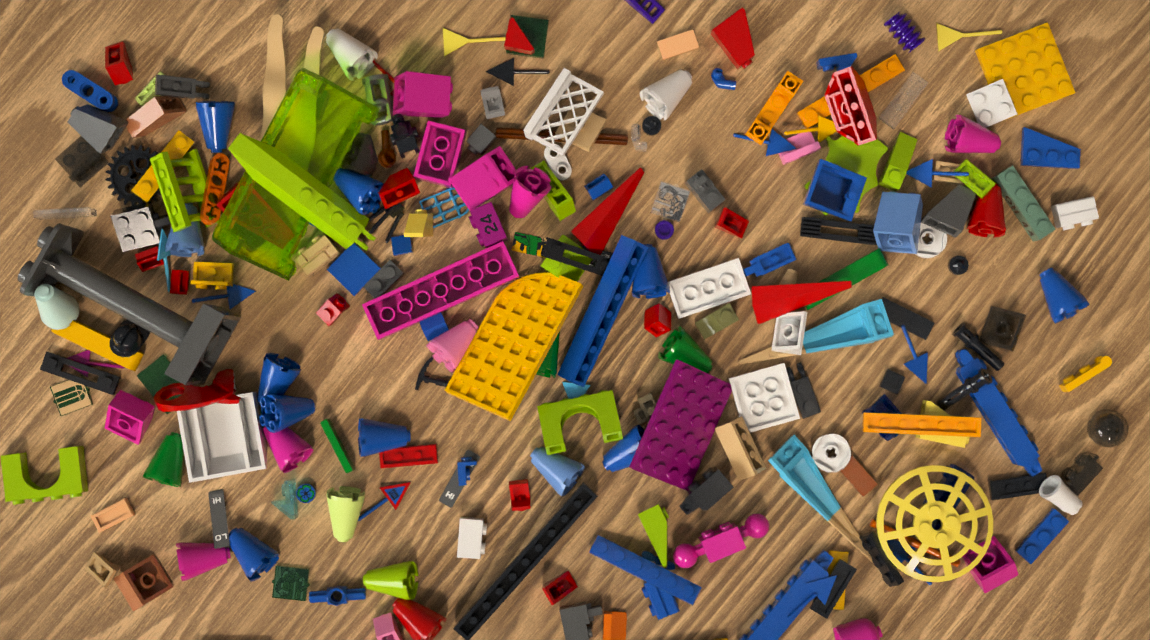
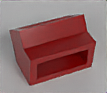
M159 246L135 254L141 272L164 264L163 259L157 261Z
M172 270L170 294L187 295L189 271ZM181 273H182L181 292H180V281H181Z

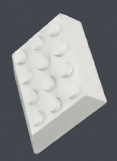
M257 392L236 395L241 397V401L238 404L215 403L197 409L177 411L189 483L267 469V445L263 426H261L259 421L261 411L257 401Z

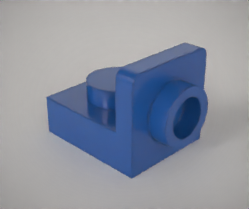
M462 457L461 461L457 462L459 486L467 485V481L470 480V469H466V466L477 465V460H473V457Z

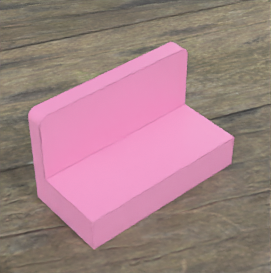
M806 132L786 139L797 149L778 154L782 164L785 165L817 152L821 147L818 141L815 142L812 133Z

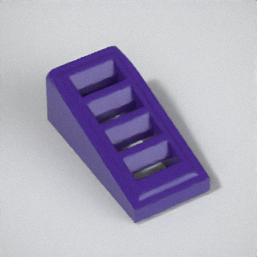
M625 0L652 24L665 11L656 0H644L641 5L638 4L640 0ZM650 2L651 5L645 11L643 8ZM654 7L657 8L654 14L650 16L649 13Z

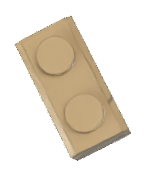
M325 234L323 236H316L311 241L313 244L308 248H301L296 253L298 256L294 258L309 277L314 276L341 254Z

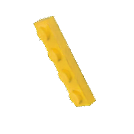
M178 130L162 152H168L170 160L183 158L194 144V141ZM152 165L131 190V192L146 203L159 189Z

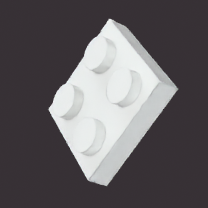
M1004 79L966 94L978 124L985 128L1018 115Z

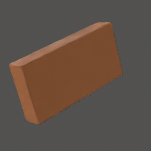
M851 455L848 465L840 470L862 497L877 485L853 455Z

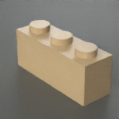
M742 416L727 421L715 428L739 481L755 476L766 469Z

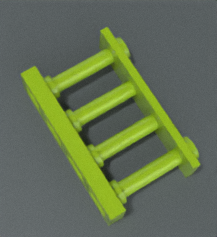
M193 149L180 159L170 160L168 152H161L150 158L173 232H180L192 226L191 222L201 221L200 213L188 215L185 206L187 203L198 202L200 211L202 207L207 177L198 150ZM186 166L189 176L176 178L173 167ZM192 184L195 195L182 196L179 185ZM210 193L209 200L215 203L212 193ZM211 207L210 212L206 214L209 216V220L214 218L213 216H211V211L213 207Z

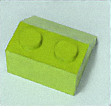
M563 234L558 240L583 249ZM564 250L562 256L589 265L593 260L568 250ZM546 258L541 264L544 270L557 278L561 275L576 282L585 271Z

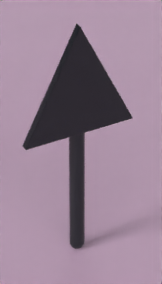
M514 58L486 71L514 86V74L550 73L549 70H514Z

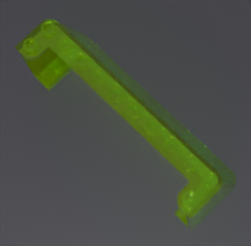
M301 68L296 73L261 142L277 148L329 187L334 181L337 170L343 164V158L351 149L353 139L360 132L362 122L366 124L374 122L377 119L380 108L330 80L305 68ZM245 170L214 229L212 240L229 254L289 281L297 269L296 263L291 257L296 253L301 238L305 236L310 222L254 181Z

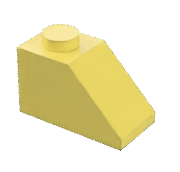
M415 210V214H409L404 237L433 236V213H427V210Z

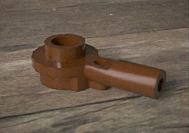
M382 130V151L378 154V161L382 167L390 168L396 162V155L394 150L391 149L389 131Z

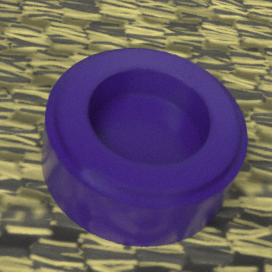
M666 220L660 221L655 227V234L661 240L671 238L674 233L672 223Z

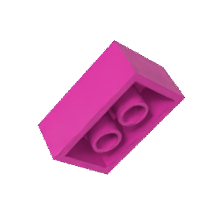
M428 120L413 177L417 180L453 188L449 178L457 173L467 135L466 130Z

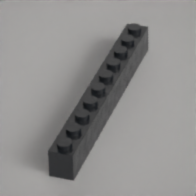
M582 482L455 624L453 629L465 640H470L598 497V494Z

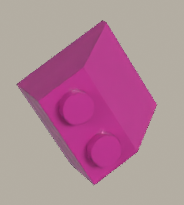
M120 390L108 405L105 429L139 445L152 421L155 406Z
M995 536L991 538L986 554L970 571L984 593L1018 576L1015 562ZM985 541L982 542V543H980V544H978V545H980L981 547H983L984 544H985ZM969 549L962 558L968 566L979 554Z

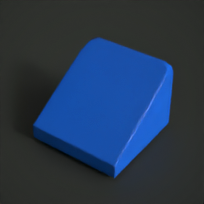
M404 235L391 237L393 256L413 253L411 237H404Z

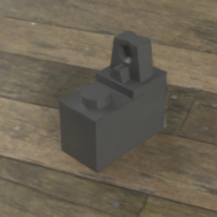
M702 169L685 183L708 214L725 201V198Z
M581 602L560 607L559 611L565 640H590L593 634L591 626H587V624H590V621H594V616L603 614L602 605L591 607V603Z

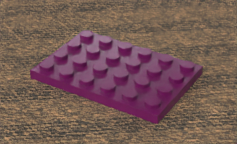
M676 359L629 468L689 491L687 487L693 482L732 392L731 385Z

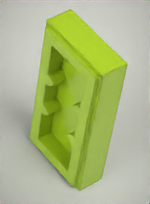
M965 159L954 171L969 173V176L955 177L980 198H983L996 184L968 159Z

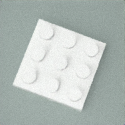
M785 363L728 378L738 415L743 417L750 433L800 419Z

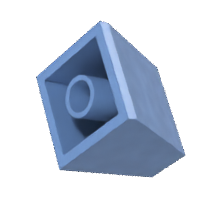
M895 191L882 192L873 229L878 249L880 248L881 251L917 254L923 209L921 194L897 193Z

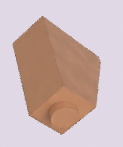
M154 97L126 119L128 122L126 126L127 131L133 138L144 137L184 114L187 110L179 97Z

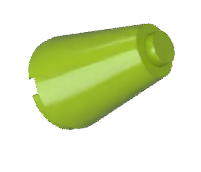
M407 561L368 570L363 576V585H366L368 590L405 600L414 599L418 590V582H415V576H418L417 564L414 561Z

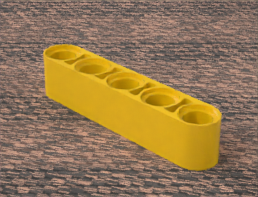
M73 320L70 326L65 329H51V332L132 371L137 370L144 356V353L141 351L130 357L117 356L110 348V336L77 320Z

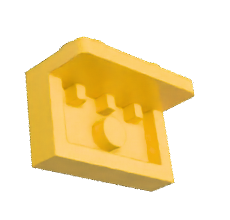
M194 262L193 280H190V284L196 285V289H208V286H215L217 290H227V286L233 287L234 264Z

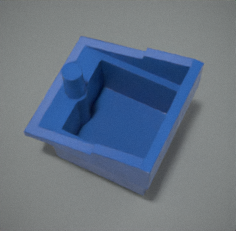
M820 159L816 165L803 205L851 222L867 177Z

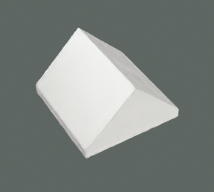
M789 312L776 318L772 351L801 355L807 312Z

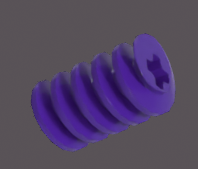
M898 12L884 26L891 25L889 33L896 31L893 38L900 37L898 44L905 43L902 50L910 49V53L922 44L926 38L919 39L918 37L921 32H913L916 25L909 27L908 25L912 20H904L907 14L900 15V12Z

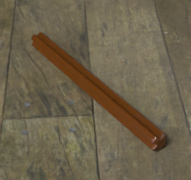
M497 127L495 131L496 138L530 140L525 137L524 129ZM541 130L537 135L541 138L551 137L549 130ZM551 130L552 135L555 136L556 130ZM600 133L594 144L627 145L628 135ZM556 139V140H554V141H558V142H566V141H563V140H561V139Z

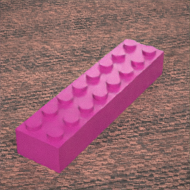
M502 241L362 304L377 340H382L520 277L505 243Z

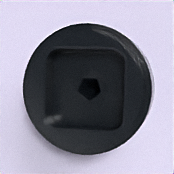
M655 116L645 118L642 123L643 132L649 136L657 135L661 130L660 120Z
M963 256L952 257L948 262V269L954 275L964 274L968 270V261Z

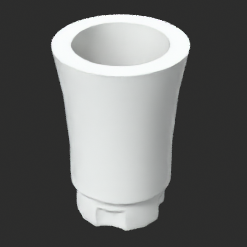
M1052 475L1045 479L1039 488V494L1042 498L1050 501L1064 512L1074 515L1082 507V501L1058 475Z

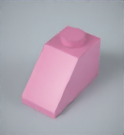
M391 612L373 619L375 634L378 640H403L398 624Z

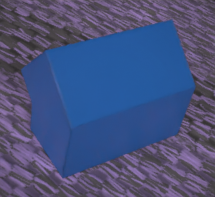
M605 174L584 186L593 201L613 189L609 178Z
M442 313L419 322L427 341L449 330Z

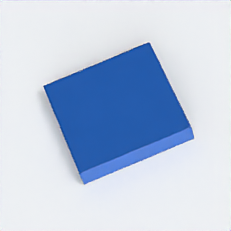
M353 243L327 270L353 296H356L381 268Z

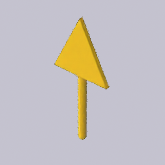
M818 115V127L785 131L784 134L790 135L818 131V142H821L837 131L832 120Z

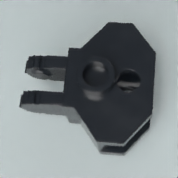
M401 114L394 115L392 118L394 125L391 126L393 134H390L393 146L397 145L402 159L405 158L406 152L415 150L416 154L419 153L420 149L416 139L419 135L416 127H412L409 120L405 121Z

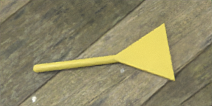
M936 23L938 52L962 37L1002 34L1003 31L961 33Z
M443 28L444 57L467 43L505 41L506 37L468 39Z

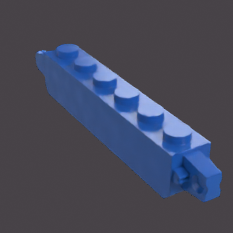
M966 349L957 350L955 353V358H957L960 365L956 369V375L962 384L965 383L966 378L976 375L981 368L987 369L983 360L973 358ZM991 376V384H986L979 389V392L970 393L969 395L1012 464L1023 466L1031 476H1035L1042 471L1037 459L1040 457L1037 453L1039 449L1027 437V429L1022 424H1019L1017 421L1018 415L1012 408H1009L1006 403L1008 401L1006 396L998 391L996 387L997 382Z
M823 550L814 559H806L800 565L799 569L801 570L798 574H793L787 581L788 586L784 590L781 589L775 595L776 600L773 604H768L762 611L763 616L759 620L756 619L751 624V630L748 634H743L739 640H778L802 610L790 620L787 617L814 594L806 583L829 577L826 570L834 558Z

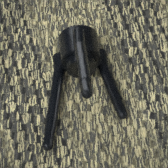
M400 203L387 209L383 206L369 217L368 222L372 221L382 212H386L369 230V234H372L388 216H391L393 219L396 216L385 240V243H388L400 219L404 216L402 211L405 208Z

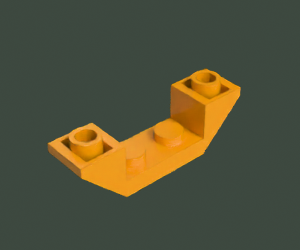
M787 71L745 135L759 145H762L782 112L803 83V80Z

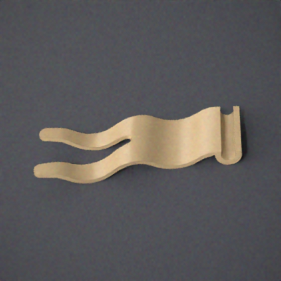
M275 14L271 17L268 28L267 63L263 87V127L259 141L277 148L308 172L316 141V107L320 78L321 47L325 33L321 27L316 26L313 28L307 44L304 67L296 96L293 98L289 97L286 92V61L283 44L284 19L281 15Z

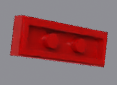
M437 444L399 447L379 453L380 469L438 463Z

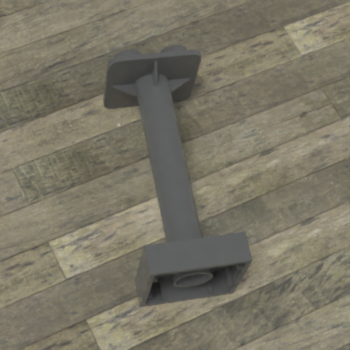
M60 223L54 228L48 226L43 230L37 241V246L42 249L35 262H26L18 274L17 280L22 283L20 293L26 296H34L38 286L49 284L55 287L57 282H60L178 347L164 374L184 385L205 384L241 317L221 306L203 303L192 322L74 257L73 254L84 235V231Z

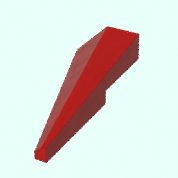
M641 167L571 230V233L587 251L599 255L603 252L645 173Z
M852 281L752 286V306L757 323L762 324L852 288Z

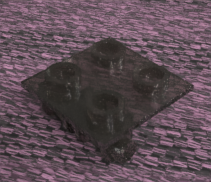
M82 136L55 158L69 174L68 177L73 182H76L80 188L109 163Z

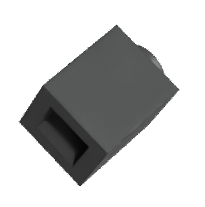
M480 124L466 142L469 145L467 148L473 154L477 155L479 153L482 156L497 138L485 126Z

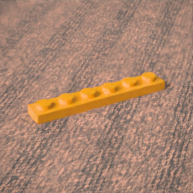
M896 54L861 74L860 77L863 79L869 93L904 72L905 69ZM825 96L797 112L806 129L818 123V115L824 118L831 115Z
M863 412L862 432L981 437V418Z

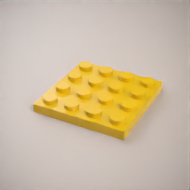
M1048 22L975 50L988 85L1004 79L1018 115L1076 93Z

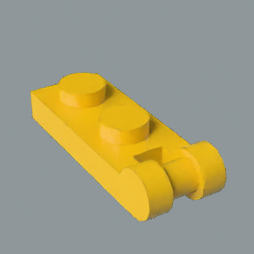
M1109 356L1096 357L1094 364H1087L1079 369L1080 372L1078 374H1071L1065 377L1059 387L1063 392L1072 391L1110 367L1112 359Z

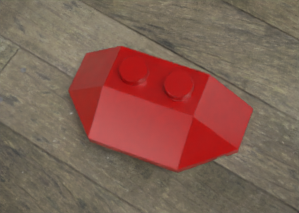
M853 66L833 72L824 96L836 131L858 146L877 140L876 115L863 79Z

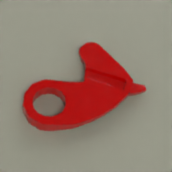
M225 369L216 374L210 386L198 387L173 383L156 392L154 401L159 411L173 412L197 409L215 403L238 404L241 401V397L234 395L236 392L234 371L232 369ZM182 394L178 398L167 400L169 397Z

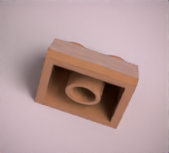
M154 554L114 578L115 583L133 612L173 588Z

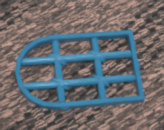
M454 187L447 188L440 193L419 201L422 210L438 207L439 212L433 216V219L441 216L443 222L434 225L433 228L461 218L468 213L469 209L463 214L460 213L459 209L466 206V204L457 205L455 200L460 196L459 194L453 196L451 190H454ZM449 192L450 196L448 199L438 202L436 196ZM434 198L435 203L426 208L423 207L422 202ZM452 200L453 208L442 212L441 204ZM454 210L457 211L458 216L449 220L445 219L447 213Z

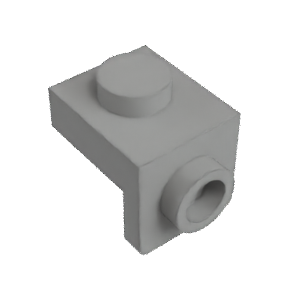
M499 86L480 90L486 118L491 119L504 116L505 111Z

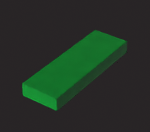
M330 419L321 421L320 424L345 473L355 470Z

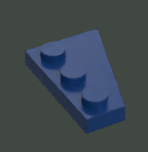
M1026 127L1022 128L1020 166L1080 168L1081 149Z

